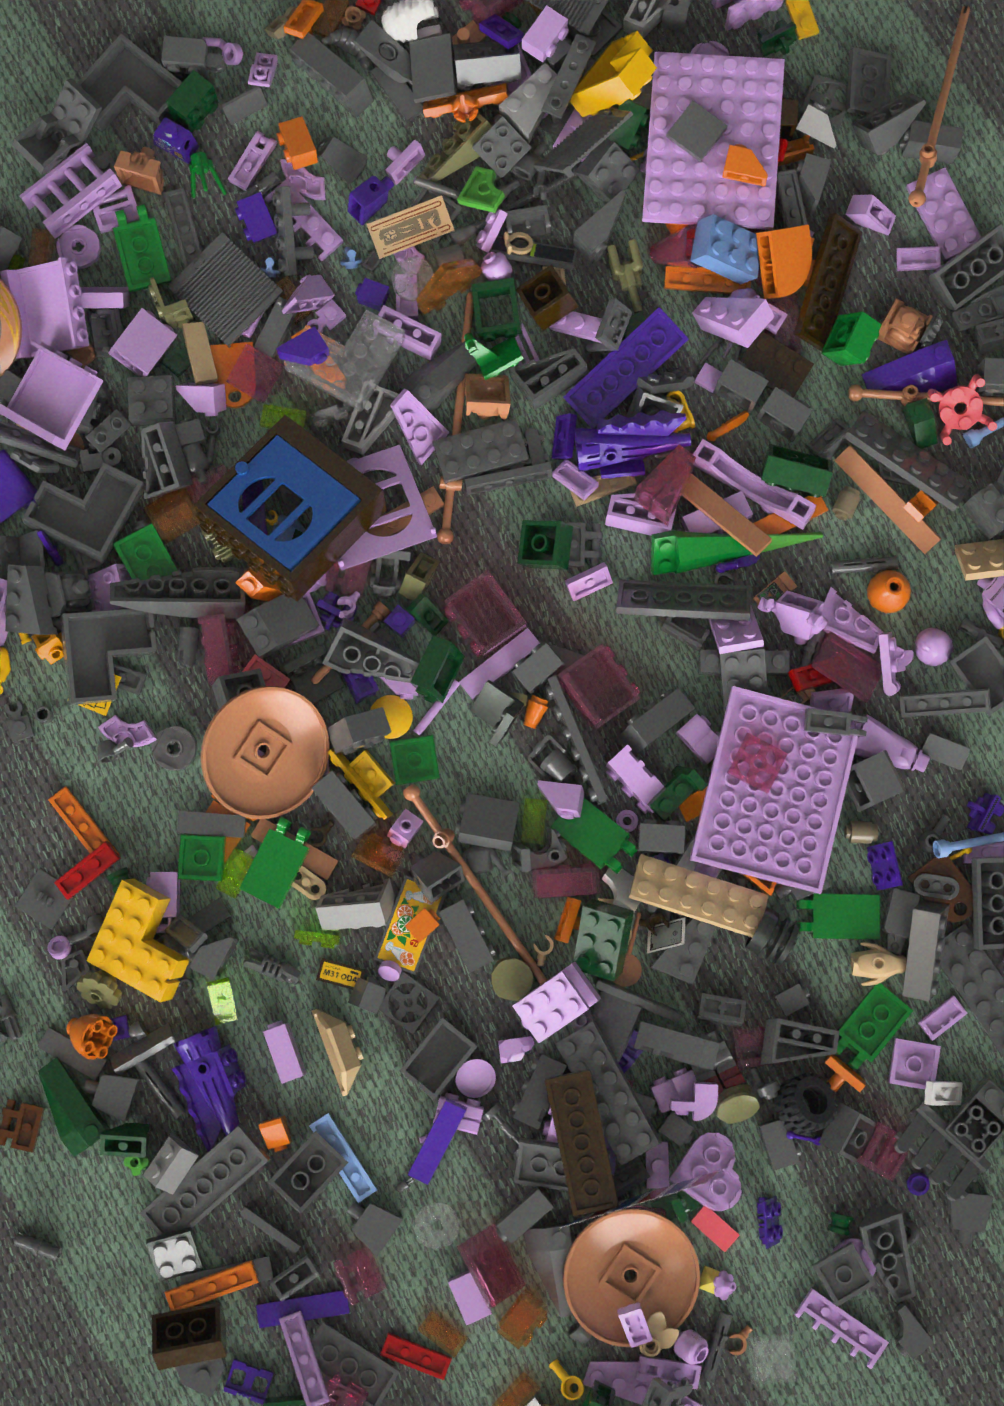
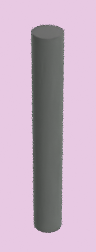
M415 176L413 181L414 185L455 199L461 193V191Z

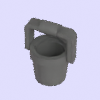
M547 735L544 739H541L528 756V761L543 776L548 773L558 783L567 782L577 770L565 755L566 747L554 735ZM551 740L558 749L550 753L540 765L534 758L543 751Z

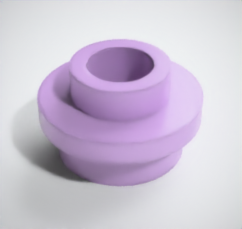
M624 810L618 814L616 824L626 832H631L638 825V817L633 811ZM625 817H629L631 819L630 825H625L623 823V819Z

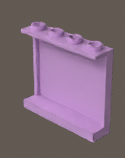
M60 257L57 261L18 270L0 271L1 280L10 289L17 302L22 320V339L16 359L35 357L38 348L30 344L32 341L38 345L42 342L54 348L53 353L56 350L62 352L89 346L75 258Z
M32 341L30 344L37 347L38 351L8 406L0 404V414L51 444L66 450L103 380L96 377L97 371L85 366L82 369L83 364L77 360L70 358L68 361L66 354L58 350L53 353V347L44 342L38 345Z

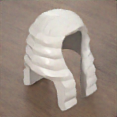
M401 0L399 3L394 2L393 6H388L382 15L383 30L397 42H412L413 40L442 35L440 25L417 30V24L420 21L439 18L438 7H434L433 0Z

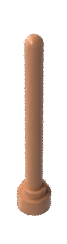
M380 601L372 607V615L361 626L369 630L378 620L381 621L389 616L390 610ZM323 665L312 676L311 682L318 684L332 668Z

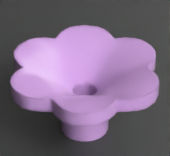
M723 1270L720 1271L719 1276H716L714 1279V1294L716 1297H720L721 1300H727L729 1295L736 1290V1284L733 1282L731 1274Z

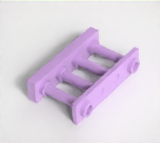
M87 143L78 148L72 155L20 195V198L29 210L36 206L47 218L43 221V224L55 239L122 186L111 169L103 173L91 160V158L95 157V154ZM84 166L97 178L88 186L76 175ZM68 179L80 191L71 200L59 188ZM50 193H53L63 204L54 213L42 201Z

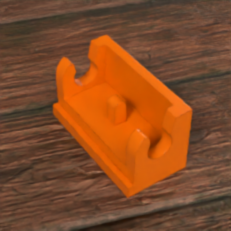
M804 135L803 138L788 141L783 162H778V166L804 160L806 153L813 154L814 146L809 144L810 136Z

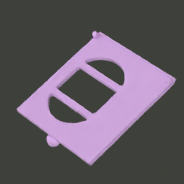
M400 444L359 459L351 458L347 460L350 465L362 474L373 470H384L395 474V477L375 484L385 489L400 483L410 504L407 508L381 516L369 529L408 515H412V519L404 530L392 536L379 537L365 532L338 560L341 571L437 537L436 528L432 525Z

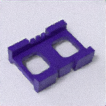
M234 1359L223 1391L233 1395L238 1393L243 1397H251L250 1401L263 1405L274 1372L264 1368L258 1369L255 1366L247 1365L246 1362ZM234 1369H239L246 1373L243 1385H237L230 1381ZM256 1376L265 1378L268 1381L263 1393L252 1389Z

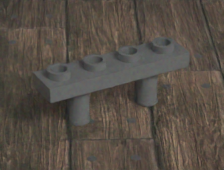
M290 186L275 188L272 196L273 204L276 206L274 224L278 231L276 246L280 255L278 269L281 272V277L297 275L296 260L314 258L312 246L295 247L292 216L310 215V204L308 202L291 203Z

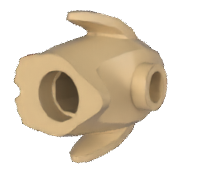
M863 942L860 945L868 947L870 950L854 952L850 955L851 975L871 979L861 983L863 986L877 985L892 975L906 972L907 958L902 955H895L878 944Z

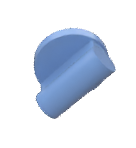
M344 248L346 259L341 260L340 264L345 266V269L357 268L358 264L362 262L361 258H355L356 252L352 248Z
M274 256L266 259L267 268L260 267L268 277H276V274L281 273L279 269L274 268L276 263Z

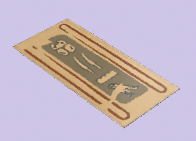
M442 195L367 224L379 259L454 231Z

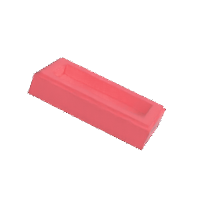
M702 1206L690 1220L724 1252L740 1236L713 1210Z

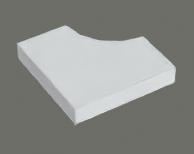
M608 868L602 880L609 885L613 892V904L635 912L640 901L628 898L634 877L623 869L616 874Z

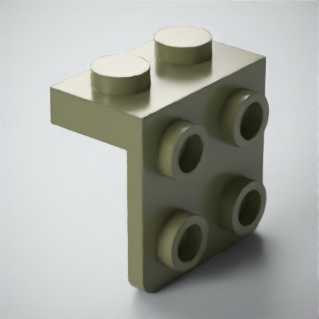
M151 277V285H148V288L163 324L167 323L173 329L176 327L181 328L182 324L194 321L186 299L166 306L154 277Z

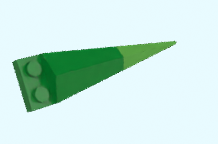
M685 531L661 532L652 534L651 572L653 575L670 572L678 574L753 554L729 534ZM821 532L767 534L772 539V542L762 552L822 538L824 535Z

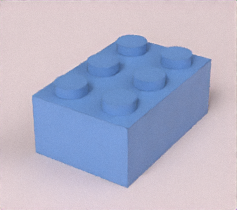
M712 214L697 222L690 261L739 284L757 279L760 261L756 234Z

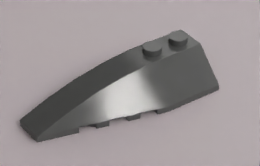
M197 567L192 568L190 572L181 573V571L172 572V575L160 577L158 574L150 576L146 580L137 578L110 583V604L176 617L238 619L244 615L245 592L235 582L244 573V568Z

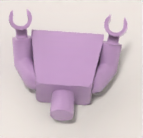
M786 591L777 601L761 597L758 609L761 611L774 612L780 622L781 630L784 633L793 635L794 642L799 645L807 643V640L811 639L814 634H819L827 625V619L822 616L824 602L794 592Z

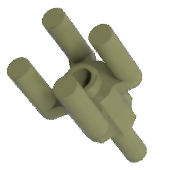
M633 239L628 241L629 247L627 248L630 261L620 264L615 245L607 247V258L613 280L620 282L622 291H629L633 310L636 314L643 311L637 288L642 287L640 275L642 274L643 263L637 241Z

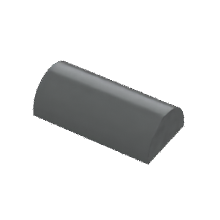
M996 225L929 276V284L932 291L945 307L950 310H957L1004 275L1003 225Z
M1004 857L971 858L974 949L1004 948Z

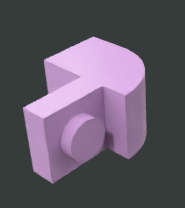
M693 1081L692 1100L670 1099L669 1108L675 1111L676 1115H688V1112L692 1111V1119L694 1121L705 1119L716 1108L718 1084L716 1082Z

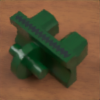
M782 19L774 25L775 31L769 33L767 29H763L757 33L760 52L763 57L773 52L781 51L783 55L790 52L789 46L797 40L795 34L796 24L793 21L788 24Z

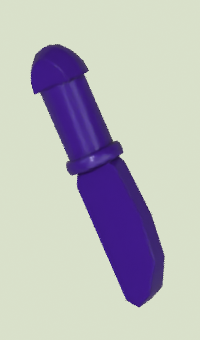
M43 530L37 531L38 537L45 546L46 552L54 561V564L61 566L63 558L58 553L56 546L52 545Z
M760 554L757 557L749 555L725 563H719L715 569L719 573H724L732 569L748 567L759 560Z

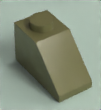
M421 552L407 571L399 594L413 601L420 593L424 595L440 561Z

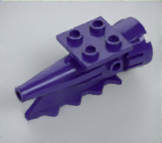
M661 410L656 415L651 416L640 412L630 418L620 414L608 420L596 417L597 429L575 428L578 472L600 467L601 479L645 475L643 459L646 456L691 446L690 433H672L686 420V414L684 413L671 414Z
M216 1026L175 1042L174 1046L184 1063L172 1068V1071L179 1080L180 1092L187 1100L188 1112L196 1123V1132L202 1139L208 1152L214 1148L221 1129H223L227 1136L240 1125L234 1097L236 1092L246 1086V1075L238 1066L237 1053L234 1048H231L230 1044L224 1047L221 1046Z

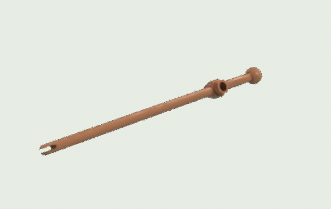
M965 6L962 7L928 141L919 152L921 168L916 188L908 197L909 203L914 207H920L926 201L924 188L929 168L933 167L937 160L935 145L970 12L969 7H967L966 13H964Z
M469 292L466 297L462 342L465 341V334L471 333L474 311L472 292ZM465 378L458 384L456 390L452 436L461 433ZM440 477L439 489H445L446 493L442 529L437 533L439 543L450 544L454 539V534L450 530L454 492L461 491L463 479L445 484L443 477Z
M857 384L851 385L848 389V398L851 401H859L862 398L901 400L903 406L927 398L928 402H933L927 393L918 392L917 387L914 385H908L902 391L863 389ZM980 396L983 405L1004 406V397Z
M411 784L403 790V795L408 801H413L434 831V846L436 848H445L452 859L461 864L465 878L520 957L530 967L536 980L542 985L547 981L546 977L453 845L454 832L449 828H441L419 796V787Z

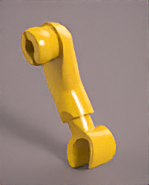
M0 647L1 695L3 693L1 684L5 682L11 671L9 653L4 647Z

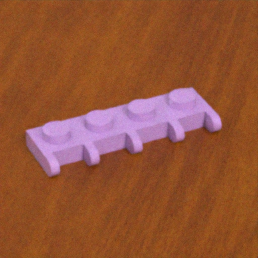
M287 179L278 186H290L291 203L307 202ZM274 190L265 197L264 200L267 203L272 201ZM311 205L310 215L292 216L296 221L293 225V231L296 232L301 227L308 234L310 239L306 242V245L312 246L316 243L321 248L323 253L318 257L321 261L344 243L343 239Z
M813 1288L810 1289L794 1314L799 1318L805 1311L815 1318L811 1326L813 1329L816 1330L822 1323L835 1332L830 1340L833 1343H836L839 1337H842L852 1344L853 1347L849 1354L853 1357L859 1350L869 1356L870 1360L867 1363V1367L870 1369L873 1368L889 1343L843 1309L836 1307L833 1302Z

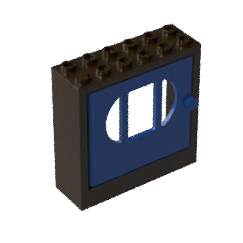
M286 415L194 504L197 513L196 517L200 521L199 526L206 534H213L221 546H228L236 558L239 560L243 558L248 562L247 565L251 570L256 573L259 571L270 585L273 586L275 584L286 598L290 599L292 597L297 602L387 511L382 488ZM262 479H275L242 513L239 512L240 497L249 485ZM281 485H285L304 501L270 535H266L247 519ZM308 507L312 508V521L302 535L289 541H276Z

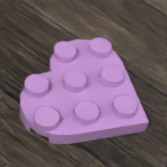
M708 1132L699 1136L692 1143L668 1179L673 1184L721 1170L705 1184L683 1190L703 1206L713 1211H724L732 1208L739 1201L742 1193L739 1176L732 1169L735 1163L733 1144L726 1136L720 1133Z

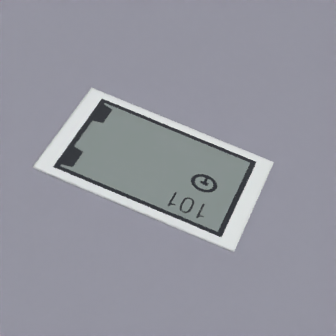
M686 917L669 921V928L664 923L655 925L657 936L653 935L648 929L647 954L685 944Z

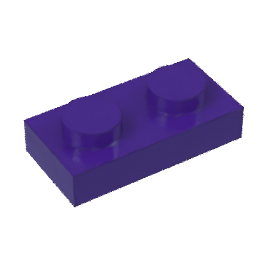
M496 14L479 23L481 32L507 49L520 43L524 37V32Z
M570 413L556 416L551 458L556 460L572 458L577 415Z

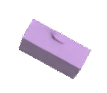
M80 287L83 308L130 307L128 287Z

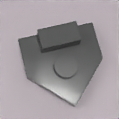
M15 448L10 456L13 460L37 473H57L60 469L57 461L19 448Z
M219 1358L178 1366L176 1369L182 1385L212 1398L226 1365L224 1359Z

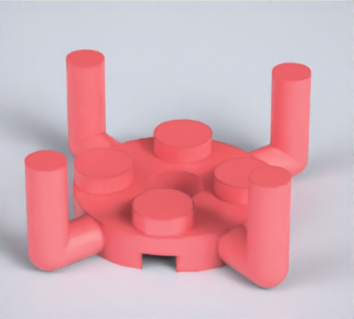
M975 374L972 377L968 386L959 385L949 388L943 394L934 389H929L927 395L933 402L939 401V416L945 423L939 437L945 445L951 444L952 439L949 435L953 429L967 430L977 421L986 425L991 431L997 428V424L992 418L982 414L983 401L975 389L977 386L983 387L985 380L979 374ZM958 402L966 404V409L961 413H957L954 410Z

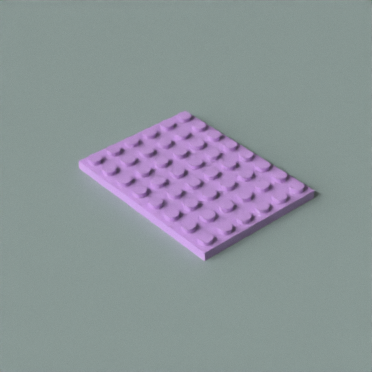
M655 52L654 64L657 69L653 73L642 222L697 225L698 220L714 214L742 228L773 230L785 59ZM692 101L728 125L726 131L701 162L666 137L667 132ZM741 144L753 151L768 174L765 187L722 178L729 145Z
M732 686L689 860L821 894L858 736L805 732V709L819 708ZM851 722L850 729H860L861 723Z

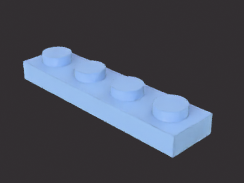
M329 1113L309 1125L313 1133L315 1131L318 1132L349 1162L339 1174L358 1203L378 1190Z

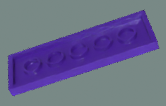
M659 307L621 342L618 350L609 353L563 398L594 429L597 426L596 417L602 419L607 417L638 388L636 385L638 377L653 374L689 339Z

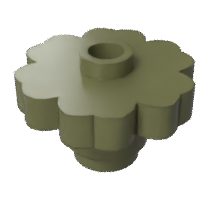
M102 969L97 972H87L86 975H81L77 982L76 988L82 992L81 996L89 1003L97 1004L100 1008L111 1009L112 1006H117L121 1000L122 992L117 989V978Z

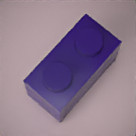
M261 192L237 201L238 207L234 209L239 221L244 220L246 228L243 231L248 241L252 240L253 244L277 235L276 228Z

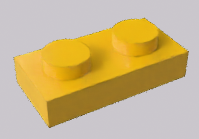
M785 0L791 20L796 24L795 31L798 40L819 34V28L809 0Z

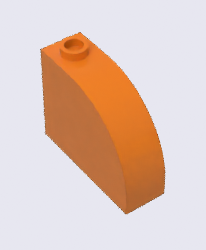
M809 225L756 233L764 299L780 298L793 294L803 285L811 267L812 246Z

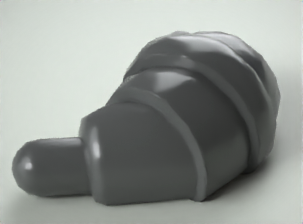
M341 27V29L333 31L322 39V44L325 46L330 44L332 46L336 45L343 51L356 57V60L360 61L362 68L369 66L368 56L355 44V40L359 36L357 30Z

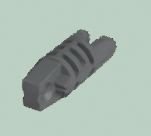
M250 948L248 955L255 960L245 959L242 964L244 967L261 974L263 973L281 982L286 981L297 984L301 971L293 968L291 964L285 961L282 962L280 959L270 957V955Z

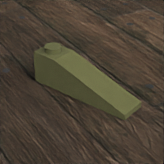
M479 113L473 121H469V119H466L464 123L457 121L452 127L456 132L452 138H445L441 143L443 151L441 154L433 155L420 174V177L436 183L479 158L480 156L473 150L472 146L492 125Z

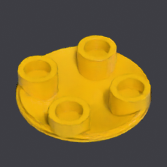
M386 695L377 699L370 710L383 707L391 729V733L386 735L385 738L396 739L404 735L409 730L413 720L410 705L396 695Z

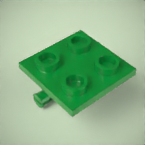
M466 333L464 336L465 348L469 350L470 355H473L485 380L498 376L503 370L516 366L524 359L515 337L508 338L489 349L473 338L472 333Z

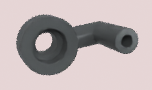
M757 1067L748 1070L760 1098L765 1097L766 1100H769L779 1095L777 1091L781 1088L777 1080L764 1084Z

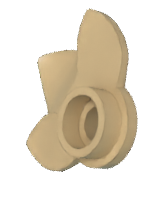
M661 1311L651 1314L647 1324L652 1334L654 1345L651 1348L646 1347L647 1343L639 1345L641 1353L647 1357H654L660 1353L661 1349L672 1347L679 1335L678 1329L666 1328V1320Z

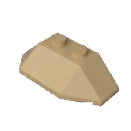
M312 1010L342 1096H346L349 1094L362 1065L360 1060L364 1059L360 1046L355 1047L353 1039L356 1038L352 1025L348 1026L346 1021L322 1010Z

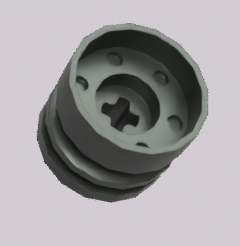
M766 907L753 937L748 936L745 948L758 955L765 947L768 948L766 959L770 961L776 953L774 963L780 966L792 952L798 939L801 924L794 922L788 929L791 919L786 918L779 925L777 923L780 913Z

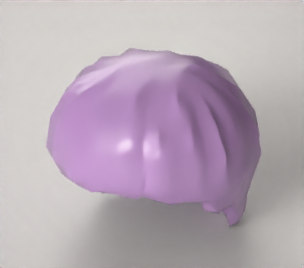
M927 628L921 631L915 639L916 656L926 665H942L951 657L953 641L946 632L937 628Z

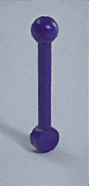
M792 1130L786 1133L788 1139L797 1138L811 1141L817 1146L821 1145L819 1143L821 1137L819 1136L813 1138L795 1134Z

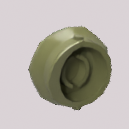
M509 957L497 961L491 973V984L498 997L518 1001L531 991L533 972L524 961Z
M747 1084L736 1085L720 1093L717 1100L716 1116L728 1124L738 1123L752 1117L760 1107L756 1096L751 1094V1086Z

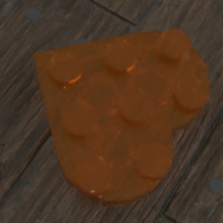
M470 258L443 263L417 297L418 308L423 314H427L434 309L440 311L446 306V300L454 293L459 291L463 294L470 289V283L482 273V269L474 259Z

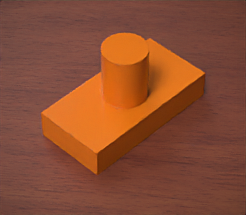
M302 0L284 25L285 33L304 39L308 32L312 35V26L323 12V4L313 0Z
M567 897L554 940L568 944L572 930L579 931L581 917H578L577 914L582 902L581 900Z
M835 1054L825 1057V1064L835 1071L827 1081L831 1085L830 1089L837 1092L847 1081L858 1092L862 1091L866 1086L865 1079Z

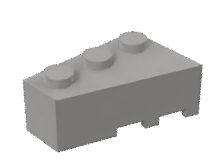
M390 878L384 879V884L370 887L369 883L362 885L363 889L349 892V889L322 895L316 906L322 930L337 931L346 928L359 929L361 927H381L386 925L395 904V895Z

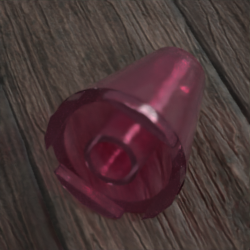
M697 224L687 225L654 243L650 250V257L653 262L659 265L701 268L702 266L690 261Z

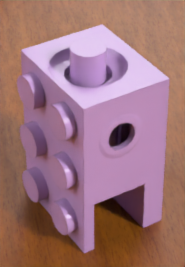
M711 0V3L717 9L732 1L735 2V5L728 8L725 29L728 31L732 28H740L751 19H759L767 11H776L782 6L784 0Z
M573 962L513 1005V1008L520 1016L522 1025L540 1043L590 1009V1006L598 1002L601 997L577 963Z

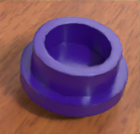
M915 1172L908 1177L907 1188L912 1194L921 1196L929 1190V1179L923 1173Z

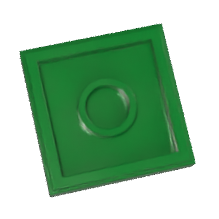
M433 735L389 742L396 786L440 779Z
M181 834L178 879L223 882L226 837Z

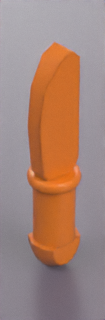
M743 411L723 423L717 429L708 432L707 440L710 442L715 441L721 435L740 426L748 418L749 412Z

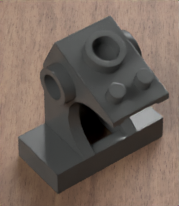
M402 549L377 558L376 575H371L370 588H373L374 594L378 595L379 598L390 599L391 596L396 597V592L400 590L402 585V578H398L400 560L410 561L412 550ZM382 564L394 566L393 578L381 577Z
M547 826L546 843L540 850L530 851L521 842H513L511 848L512 865L522 872H527L535 868L553 867L567 859L565 854L567 848L563 840H558L557 838L561 836L559 831Z

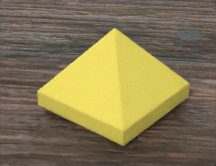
M704 1266L700 1276L699 1288L714 1294V1279L716 1276H719L720 1271Z

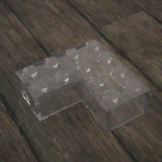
M367 309L345 346L319 332L329 348V356H327L328 358L323 363L307 366L284 360L286 371L360 412L363 411L405 340V330ZM306 325L301 333L307 331L311 327Z

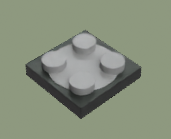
M191 1227L146 1239V1245L159 1282L203 1270V1262Z

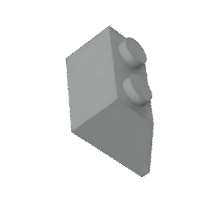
M817 102L814 105L809 103L796 129L835 148L837 142L829 114L825 112L826 107Z
M171 1132L149 1166L145 1169L143 1176L156 1188L173 1194L199 1155Z

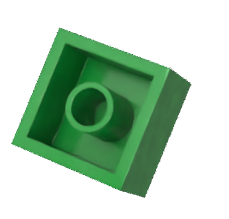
M863 311L838 315L821 354L840 366L865 363L870 356L873 343L879 336L882 324Z

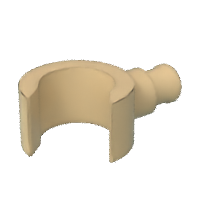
M547 935L545 937L550 942V948L547 951L542 952L533 944L535 951L538 953L537 966L544 967L546 955L554 947L553 940Z

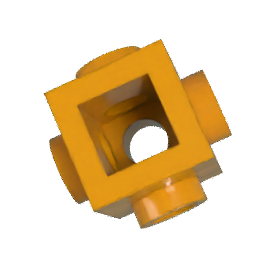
M62 632L51 635L34 634L31 636L37 646L35 651L42 660L46 658L52 665L64 657Z

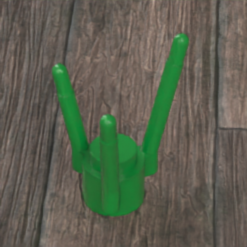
M205 152L192 154L190 156L191 165H189L192 198L196 197L195 172L200 175L204 191H208L205 174L209 171L208 169H210L223 195H226L227 192L213 167L212 160H208Z

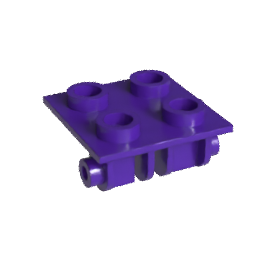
M893 841L867 847V859L871 864L873 872L872 881L876 885V890L902 886L903 883Z
M777 1196L769 1199L768 1197H759V1202H757L758 1214H763L758 1216V1219H764V1222L758 1223V1226H764L759 1227V1240H762V1244L766 1245V1249L780 1243V1239L783 1237L782 1225H779L778 1218L781 1215V1204L777 1202Z

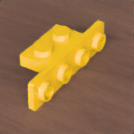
M330 749L328 754L331 756V762L335 766L340 767L345 773L344 777L346 780L359 789V795L365 801H369L373 806V812L384 820L391 817L393 813L380 799V796L392 787L395 782L369 751L364 750L350 763L342 752L335 754L334 749Z

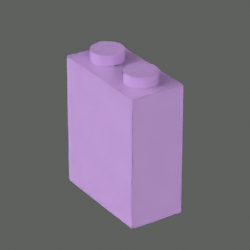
M141 308L108 354L137 376H147L176 338L177 334L174 333V330L169 325L158 321L152 312Z
M281 1020L267 1025L268 1030L263 1033L281 1084L307 1074L289 1023L283 1024Z

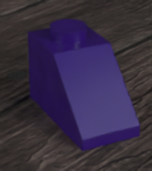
M315 326L276 348L280 359L307 366H312L315 363L319 365L329 356V348Z

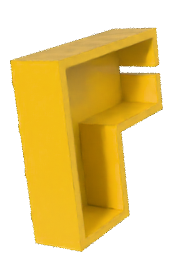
M638 31L611 42L577 84L570 102L582 117L590 114L594 116L602 109H610L615 104L621 105L627 99H635L640 95L642 86L652 80V74L657 67L648 56L653 50Z
M136 879L121 880L87 958V962L159 1002L172 1000L180 983L176 978L183 976L189 963V958L153 939L171 898Z

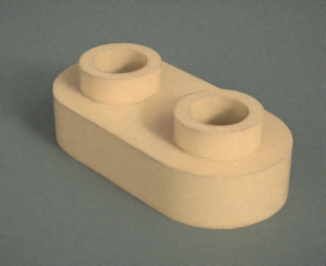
M301 866L299 872L302 874L300 880H294L292 886L309 899L319 900L322 895L326 894V884L307 868ZM313 885L319 886L320 890L318 893L311 891Z

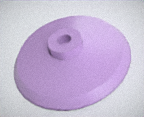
M481 1059L465 1062L456 1074L457 1088L462 1094L471 1098L482 1097L489 1093L496 1080L493 1067Z

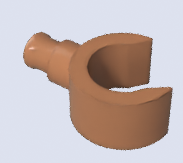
M748 1325L739 1333L729 1334V1338H740L742 1341V1345L738 1350H728L731 1354L741 1355L745 1352L747 1347L746 1339L749 1333L753 1331Z

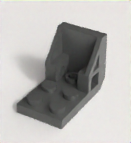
M72 78L68 79L52 112L38 117L14 138L12 146L41 174L49 172L85 144L102 107Z

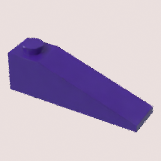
M947 340L927 346L861 374L866 388L873 390L902 391L908 385H914L917 387L918 392L927 393L929 389L942 392L958 386L955 360Z

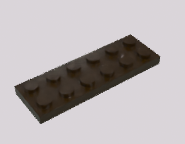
M837 213L829 214L794 331V335L819 351L823 350L838 317L862 236V231Z
M590 1069L545 1078L573 1215L577 1216L619 1207Z

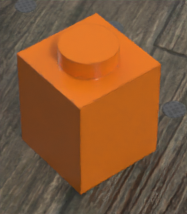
M424 908L405 927L421 943L440 925L437 922L440 918L432 908L429 911Z

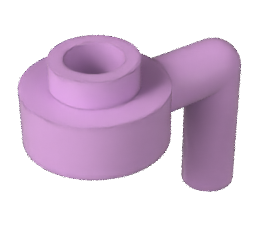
M202 38L207 43V46L219 47L222 50L223 60L227 65H238L241 62L243 52L239 44L226 43L221 38Z

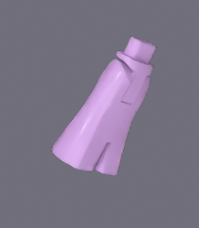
M868 714L865 716L868 717L866 723H861L860 729L867 731L866 736H858L854 755L867 759L887 750L894 767L910 769L911 771L915 769L921 772L925 771L930 756L923 754L922 750L918 749L911 741L895 733Z

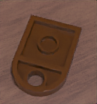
M949 856L943 858L934 857L908 876L913 885L915 878L921 873L954 878L959 884V893L955 898L950 900L923 896V898L929 901L950 904L948 922L963 921L973 913L972 886ZM927 880L921 882L923 888H927L930 884ZM945 884L943 889L949 892L952 889V885ZM956 903H965L967 911L961 915L955 913L954 906Z

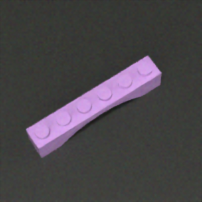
M702 439L691 456V465L737 492L742 491L744 496L802 530L815 512L816 505L778 486L767 485L760 477L738 464L724 451Z

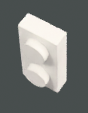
M926 1081L924 1104L961 1105L963 1082Z

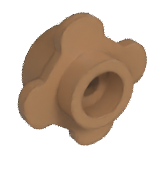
M353 6L347 7L345 17L342 18V24L359 30L362 20L366 18L365 11Z

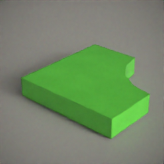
M476 166L457 198L458 203L496 213L505 195L503 191L497 189L494 185L495 171Z

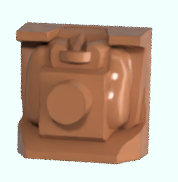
M142 147L141 153L134 151L133 154L121 150L114 165L120 183L161 195L164 186L163 169H160L161 162L153 157L154 150Z
M895 298L881 322L882 326L877 339L907 355L915 351L933 316H927L912 307L905 306L903 301Z
M465 373L466 416L473 412L477 413L478 417L484 420L498 415L506 420L511 405L508 375H498L485 380L483 374Z

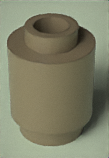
M845 486L839 492L833 506L834 516L844 521L852 519L860 501V492L852 487Z
M849 821V824L845 825L844 837L848 839L849 843L871 844L872 842H877L878 825L872 824L871 821Z

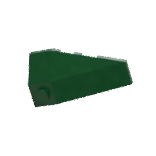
M56 1057L41 1068L38 1073L59 1137L73 1157L97 1142L100 1139L101 1132L109 1130L110 1127L97 1109L92 1106L91 1101L58 1057Z

